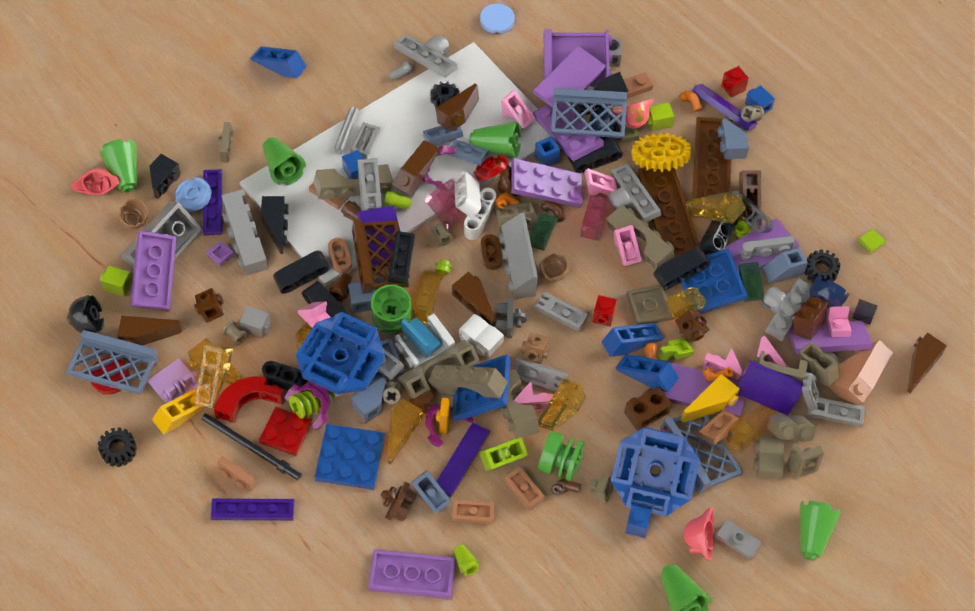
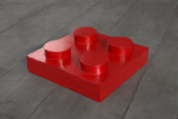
M275 407L259 438V443L297 456L312 425V419L306 417L301 419L295 413Z

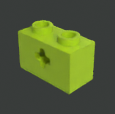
M522 437L479 452L486 471L528 456Z

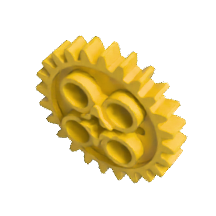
M652 133L651 137L645 135V139L639 138V141H635L631 152L633 161H635L636 165L640 164V168L646 167V170L653 168L654 172L660 169L663 172L664 169L671 171V168L678 169V166L683 167L684 163H688L691 147L686 139L682 140L681 136L676 138V134L669 136V133L662 135V133H659V135Z

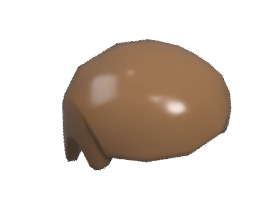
M138 199L126 200L125 204L119 209V221L129 229L140 228L147 220V207L144 202Z
M552 253L545 256L541 261L540 271L543 277L549 281L556 282L562 280L568 274L569 262L565 255Z

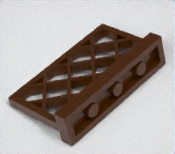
M353 219L351 231L362 294L370 293V290L379 289L385 285L409 287V280L407 285L388 281L389 276L381 271L385 266L391 267L389 261L392 259L393 251L386 247V245L390 241L392 243L395 242L396 231H399L398 221L362 223L361 219ZM387 227H394L392 235L383 230ZM372 228L376 233L370 236L366 233L365 229ZM379 234L387 238L383 244L375 239ZM374 243L380 248L373 252L368 246ZM382 250L390 254L386 260L378 255ZM374 258L382 263L379 268L371 264ZM378 274L385 280L383 283H374V277Z

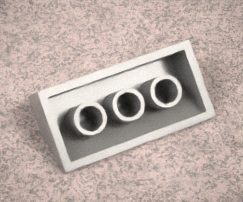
M179 202L168 203L143 231L177 236L176 259L201 232L202 228ZM137 237L120 255L133 270Z
M520 213L501 225V233H498L499 242L503 244L504 248L501 249L502 260H506L507 264L504 265L505 275L509 276L510 281H507L508 291L512 292L513 299L536 296L538 278L525 213Z

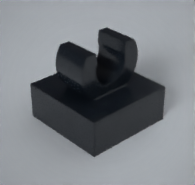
M859 299L852 318L870 325L877 305Z

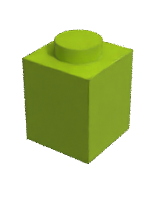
M669 102L650 106L649 118L646 123L650 125L652 131L673 127L674 114Z
M109 265L100 277L104 291L124 297L133 282L130 271Z

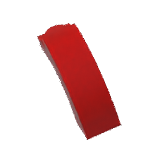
M254 376L240 379L229 385L220 394L213 409L216 419L235 423L239 410L247 402L265 400L282 405L284 391L277 385L269 386L266 377Z

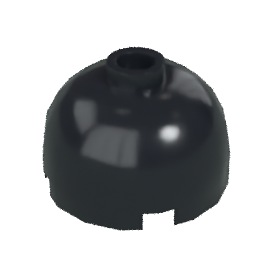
M82 296L72 302L67 319L76 331L82 333L83 330L96 333L102 331L104 327V318L100 319L99 313L102 312V308L95 296Z

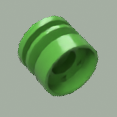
M385 285L374 292L371 298L372 321L380 332L387 335L401 333V321L405 319L409 323L412 320L411 298L403 287Z
M551 431L540 457L538 471L551 475L555 467L559 468L558 478H562L564 472L567 471L566 481L571 482L576 472H578L583 458L584 441L579 440L576 447L573 448L575 438H571L567 445L563 444L564 435Z

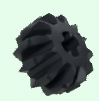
M440 81L439 85L434 84L433 89L430 91L431 104H434V107L437 108L459 94V88H456L455 83L450 84L449 81L446 83Z

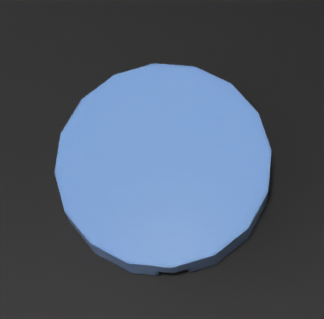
M490 4L481 11V26L489 33L504 34L510 31L514 25V12L504 4Z
M194 177V179L183 181L175 191V201L179 202L187 212H196L208 204L212 191L204 179Z

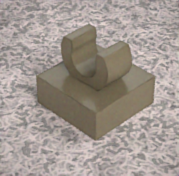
M601 474L599 481L591 479L588 487L592 488L591 493L596 494L599 502L607 503L614 485L609 476Z

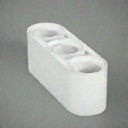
M461 171L454 180L455 204L459 210L472 218L478 214L481 208L479 181L466 171Z
M484 188L480 192L481 208L478 213L482 214H477L472 218L467 215L464 221V236L469 240L479 238L495 209L496 192L492 188Z

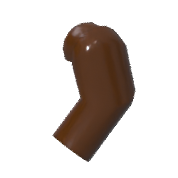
M545 201L541 204L543 211L548 212L551 210L558 223L565 220L560 205L551 201Z

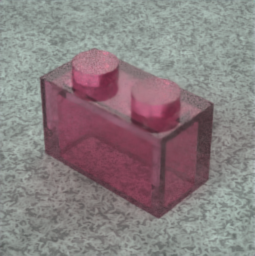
M590 194L580 237L599 241L607 211L608 198Z

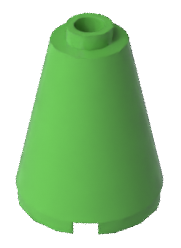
M509 122L474 129L473 133H470V144L488 149V152L504 154L509 158H517L521 148V143H518L519 137H521L520 124L518 122Z
M268 138L263 143L262 148L272 180L278 185L283 183L290 185L299 180L304 174L302 172L304 167L306 168L304 159L278 138Z
M118 139L104 144L103 150L100 149L99 152L110 173L118 177V189L124 193L134 191V188L137 187V146L135 141L128 139V142H123L122 139Z
M804 501L800 503V552L804 554V558L816 560V558L822 556L840 518V509L837 508L836 511L831 510V505L815 501H809L808 505H805Z
M670 564L662 569L660 577L671 611L709 610L707 605L709 603L712 604L710 596L678 565Z

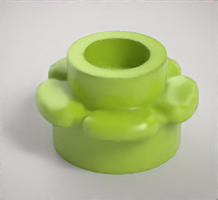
M739 220L733 235L742 238L750 233L748 223Z
M441 259L435 263V271L439 274L449 275L453 269V266L447 260Z

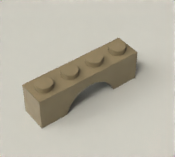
M388 164L378 165L381 195L391 191L393 179ZM335 169L316 170L314 185L318 199L361 196L359 179L343 177Z
M621 205L606 218L607 225L613 232L615 229L633 225L635 236L647 242L644 256L653 268L657 269L675 258L673 245L668 241H663L661 235L656 230L652 231L645 220H639L631 208L627 209Z
M462 340L397 378L403 387L404 393L415 399L430 390L431 384L428 382V379L435 365L471 367L480 360L473 344Z
M435 365L428 379V382L440 394L455 395L458 388L463 387L488 398H500L508 383L496 368Z
M514 368L510 369L507 406L501 407L504 419H508L509 431H513L517 439L539 433V424L532 405H523L514 401L522 392L521 380Z

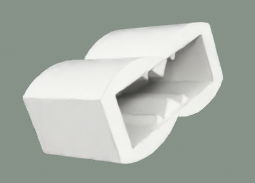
M475 314L459 329L460 340L473 344L475 351L481 356L484 355L489 358L504 342V335L499 330Z

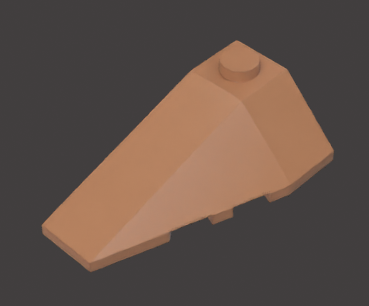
M880 340L875 341L872 349L861 350L838 364L839 379L828 387L845 403L854 405L863 403L874 388L893 352Z

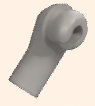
M408 61L403 62L402 67L389 72L390 78L393 81L410 74L413 66Z

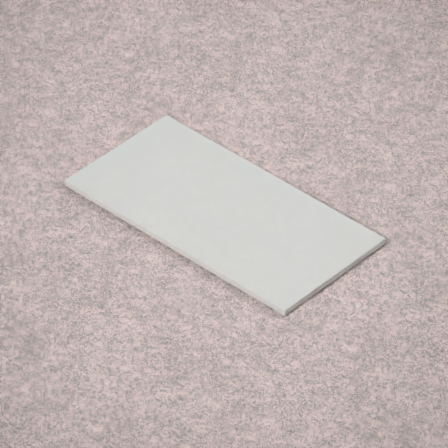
M474 42L448 57V59L457 63V70L446 78L428 69L359 110L344 153H336L334 146L345 119L294 149L293 151L299 154L306 164V168L304 167L302 171L304 174L296 182L290 185L285 183L281 185L276 184L271 178L268 165L240 182V186L260 210L262 196H285V203L289 204V215H285V219H288V231H284V235H287V242L300 258L314 251H322L330 266L327 273L318 277L325 287L343 274L336 272L333 268L328 252L330 240L334 238L345 240L352 259L351 270L357 267L351 231L353 221L344 217L343 213H341L345 203L338 210L324 200L318 199V196L309 191V186L314 182L316 170L335 169L340 175L348 178L342 167L341 156L350 153L351 146L363 122L380 127L379 135L367 159L378 158V165L388 164L394 181L401 167L425 140L422 131L441 126L437 123L436 109L430 101V91L433 89L434 84L439 85L440 81L443 83L449 81L450 84L455 83L456 88H459L460 92L473 84L478 85L479 101L466 123L460 126L463 131V137L456 139L469 144L470 133H473L474 129L514 122L510 116H502L501 100L512 90L518 93L532 114L538 110ZM535 119L526 128L521 130V137L518 140V143H521V148L516 159L527 160L534 155L536 142L551 137ZM369 128L365 129L364 134L357 146V149L360 148L362 141ZM374 130L372 131V133H371V135H370V137H369V139H368V141H367V144H366V146H365V148H364L363 151H365V149H366V147H367V145H368V143H369V141H370V139H371V136H372ZM454 140L443 142L434 146L438 148L439 146L443 145L450 146L454 142ZM488 152L487 158L492 156L497 158V154ZM447 154L437 156L434 159L428 172L429 177L434 181H442L443 184L453 185V191H437L435 185L422 180L416 193L411 197L392 185L391 192L393 190L412 199L410 209L395 208L400 231L411 233L454 206V180L461 171H466L476 179L473 172L476 171L477 164L457 159ZM507 157L509 161L508 165L511 166V162L514 158ZM500 174L488 180L479 181V188L481 189L500 177ZM386 194L381 195L382 207H388L384 205ZM351 196L348 199L352 202L355 201L360 207L361 196ZM368 197V201L373 202V197Z

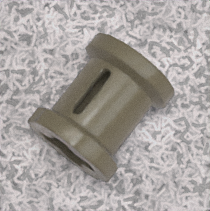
M759 105L745 106L741 111V117L746 122L760 121L764 115V109Z
M445 221L436 222L431 226V232L435 233L439 246L447 245L453 240L452 234L446 228L447 224Z
M231 320L223 327L222 334L230 337L233 340V344L238 346L245 341L248 334L237 327V323L234 320Z
M390 381L386 384V389L383 393V399L386 403L396 404L399 402L403 389L399 382Z

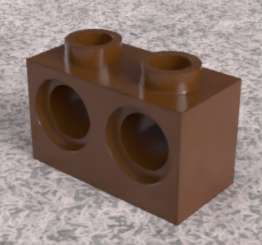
M658 386L654 389L646 390L638 398L630 399L626 403L624 414L638 431L669 414L672 403ZM651 401H657L659 404H653ZM635 410H640L643 413H636Z

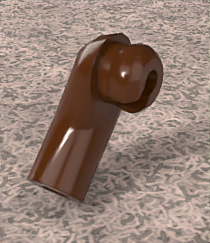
M561 479L551 486V491L554 495H561L567 491L579 493L581 484Z

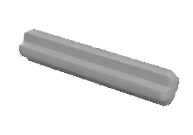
M349 108L334 146L336 153H344L359 114L357 108Z

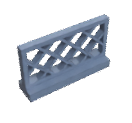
M554 88L551 133L624 138L627 92ZM557 103H565L569 108L561 113L557 109ZM578 104H583L587 108L581 114L574 109ZM596 105H601L605 109L599 116L592 110ZM615 106L622 107V113L617 117L610 111ZM569 111H572L577 116L572 122H569L564 117ZM590 111L595 119L588 124L583 116ZM608 112L613 120L606 125L601 117ZM561 118L567 124L563 129L555 128V123ZM579 119L585 124L582 130H577L573 126ZM596 121H599L604 126L600 131H595L591 127ZM617 122L621 126V132H613L609 127Z
M83 330L80 336L81 342L66 374L141 395L154 365L157 366L159 361L157 349ZM84 347L90 348L94 352L85 357L82 355ZM104 353L111 354L112 358L101 362L99 355ZM96 357L99 364L88 367L86 361ZM127 358L131 363L120 367L117 360ZM115 362L117 369L107 373L104 366ZM84 363L85 370L80 372L73 371L76 365ZM140 363L148 364L147 369L138 372L136 365ZM133 367L136 374L125 377L122 371ZM102 368L105 373L95 377L91 372ZM120 373L123 378L122 380L117 382L111 381L110 379L111 376ZM136 378L140 380L138 388L130 386L128 382Z
M682 416L674 419L672 417L664 419L660 431L665 429L666 432L698 441L696 448H692L696 454L708 458L706 464L699 463L694 485L698 494L706 492L710 487L741 476L743 472L722 439L716 445H713L699 438V436L689 433L690 427L701 430L710 422L708 416L701 417L703 425L692 422V420L683 423L681 421ZM683 423L688 425L687 431L680 430L676 424ZM700 443L711 446L710 452L700 450ZM713 449L721 450L724 454L723 458L712 454ZM713 459L721 462L720 469L709 466L710 460ZM724 464L731 466L734 472L728 473L723 471ZM707 470L718 474L717 479L710 481L707 476Z

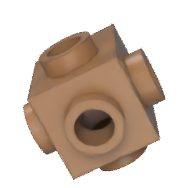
M530 332L527 341H523L521 346L522 359L542 364L543 359L548 358L550 350L547 347L549 337Z

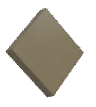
M661 285L626 292L636 325L673 320L674 315L666 291L663 290Z

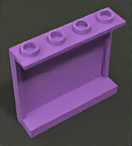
M544 29V79L578 45L606 65V69L590 85L591 87L596 88L603 78L612 75V70H609V63H612V52H609V46H612V35H609V29H606L605 33H552V29Z

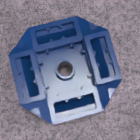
M340 312L334 315V317L315 323L297 351L296 358L304 379L336 394L366 390L385 360V354L376 327ZM339 357H345V358L342 359V360H338V359H337V358H339Z
M643 427L620 440L611 482L626 507L631 508L633 505L652 510L651 513L668 516L691 500L700 458L685 436ZM658 465L661 468V472L653 474L650 471V467Z

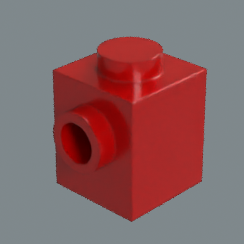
M740 66L724 72L721 86L732 98L746 91L749 77Z
M598 295L592 322L611 327L617 299Z

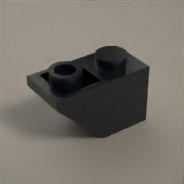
M162 153L149 166L152 188L157 199L167 192L169 186L177 181L181 174L179 164Z

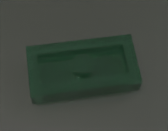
M540 212L530 234L531 247L545 251L558 218Z
M759 263L739 264L740 278L748 296V299L744 300V302L763 300L764 291Z

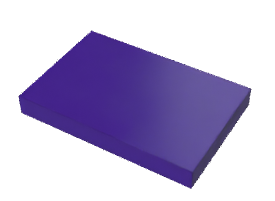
M394 205L357 213L358 219H361L362 223L398 221ZM387 227L383 231L392 235L394 227ZM372 228L365 229L366 233L370 236L376 233ZM381 234L375 238L382 244L387 240ZM390 241L386 247L393 251L394 243ZM374 243L368 246L373 252L380 248ZM384 250L378 254L385 260L390 256ZM375 258L371 261L373 266L382 264Z
M751 360L736 385L740 388L738 395L787 416L801 395L802 387H804L803 382Z

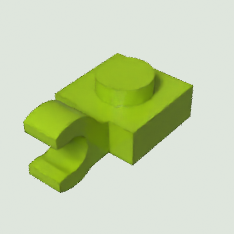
M683 337L668 341L667 346L661 347L663 353L658 354V358L662 361H667L674 356L676 360L691 357L694 350Z

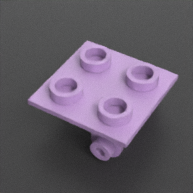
M179 358L147 381L166 403L202 385L197 379V374L194 371L191 372Z

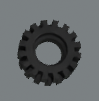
M820 249L819 253L815 250L813 254H809L807 258L808 264L804 272L805 276L808 275L807 279H812V283L816 276L823 277L821 281L824 282L828 279L831 281L836 280L840 270V262L838 263V257L834 258V253L830 255V251L826 250V253H823V249ZM824 264L829 268V271H819L815 265Z
M118 427L117 431L111 428L112 432L109 433L107 430L104 432L106 436H100L101 441H98V450L106 464L109 463L113 467L116 464L117 467H121L120 463L123 462L125 466L127 465V460L131 462L133 460L132 456L135 457L136 455L135 450H137L134 437L125 428L123 431L121 427ZM121 441L125 444V448L118 453L110 451V446L115 442Z

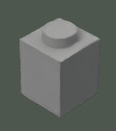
M247 306L240 320L242 331L263 338L265 333L269 332L272 325L269 313Z

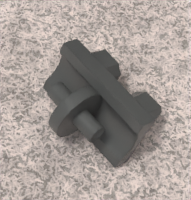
M507 298V303H497L496 316H507V320L496 319V329L501 333H507V338H512L513 323L516 324L517 328H521V324L527 321V315L521 313L519 308L516 309V313H513V298Z

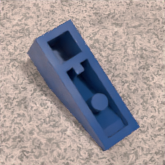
M260 46L251 57L252 61L289 78L299 77L307 67L297 50Z
M656 323L613 327L601 342L609 356L613 357L629 354L644 348L648 343L662 341L664 337Z
M625 354L616 366L617 371L652 389L659 386L665 392H669L679 379L668 361Z

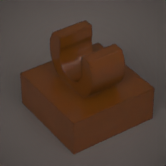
M430 390L415 399H410L409 402L412 407H418V411L421 414H425L426 412L423 407L425 404H428L429 408L433 406L434 403L430 400L434 396Z

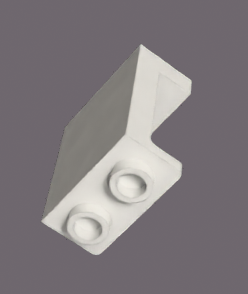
M435 314L428 317V323L424 326L441 342V347L428 357H425L406 336L402 338L399 334L395 336L394 347L398 354L402 353L409 369L419 366L455 345L454 339Z

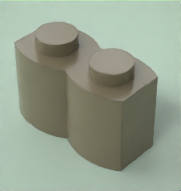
M808 343L799 351L801 360L808 361L806 372L815 375L821 384L830 386L839 379L836 360L832 356L823 353L819 346Z
M775 413L770 415L767 428L779 439L791 440L795 438L798 441L808 442L813 440L816 426L801 415L788 417L782 413Z
M759 435L758 441H754L753 451L757 453V459L754 458L753 470L757 471V477L781 479L784 470V440L776 436Z

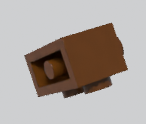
M810 296L806 302H803L800 310L795 312L792 318V323H794L793 335L811 340L826 321L828 301Z

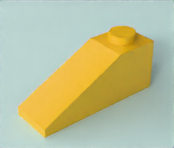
M721 374L683 411L681 421L685 423L723 411L729 405L732 407L739 398L737 395L740 388Z
M203 384L160 406L152 421L165 435L180 427L214 402L215 397Z

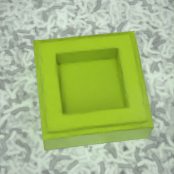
M871 229L860 237L858 242L872 254L883 246L886 240L874 229Z

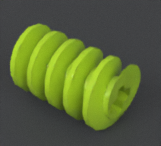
M305 390L302 393L289 397V405L292 411L301 419L305 417V414L310 416L312 412L317 413L321 410V401L318 397H313V391ZM327 390L328 393H329L330 399H331V406L329 407V408H331V407H332V400H333V392Z

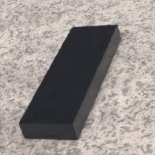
M396 231L388 281L407 285L415 234Z

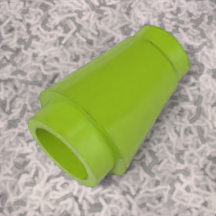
M393 190L392 192L387 191L384 205H394L398 209H410L412 199Z
M461 544L454 548L460 572L464 573L465 576L475 574L479 570L478 560L465 545Z

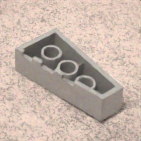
M244 189L221 195L225 213H222L224 223L229 224L230 228H227L229 238L234 239L235 243H232L234 253L240 256L237 259L240 270L244 269L246 276L267 270V260L260 238L257 237L258 234L255 223L252 220L249 205L246 204Z

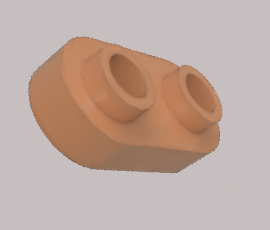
M342 238L330 240L328 252L334 270L338 273L349 272L352 268V259L347 243Z

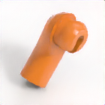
M689 90L680 93V100L682 102H691L694 112L702 109L696 93Z
M505 192L497 196L495 205L503 209V205L507 206V203L517 204L519 199Z
M655 343L646 344L644 348L645 358L660 360L656 357V349L658 348Z
M709 367L703 370L702 374L705 376L704 379L706 381H715L721 374L726 378L731 377L733 371L728 367L713 373L712 368Z

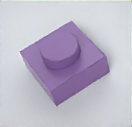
M220 241L207 251V256L221 267L234 256V252Z

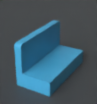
M417 317L409 323L405 319L401 321V332L425 357H428L441 347V342Z

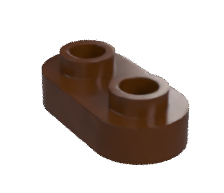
M487 234L481 239L483 263L487 269L496 270L502 265L500 242L497 236Z

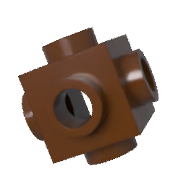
M213 288L195 295V309L199 315L201 314L206 323L224 315L222 304H224L223 298L220 293L216 294Z
M688 309L675 320L680 329L679 333L685 340L699 341L709 331L706 325L707 321L699 311Z

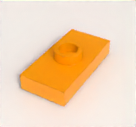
M442 398L441 409H437L436 421L440 422V434H447L450 418V400Z

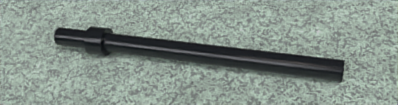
M207 413L202 416L201 420L277 467L276 470L282 474L286 473L297 481L301 478L302 474L290 467V464L285 460H279Z

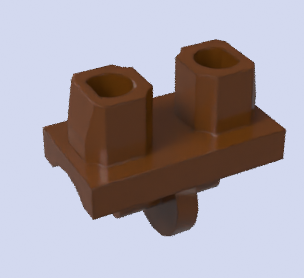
M405 481L403 486H399L396 494V488L391 486L389 491H382L383 505L388 507L391 502L385 516L386 519L391 520L395 518L404 521L407 518L409 510L401 506L402 501L411 505L417 496V493L409 489L410 484Z

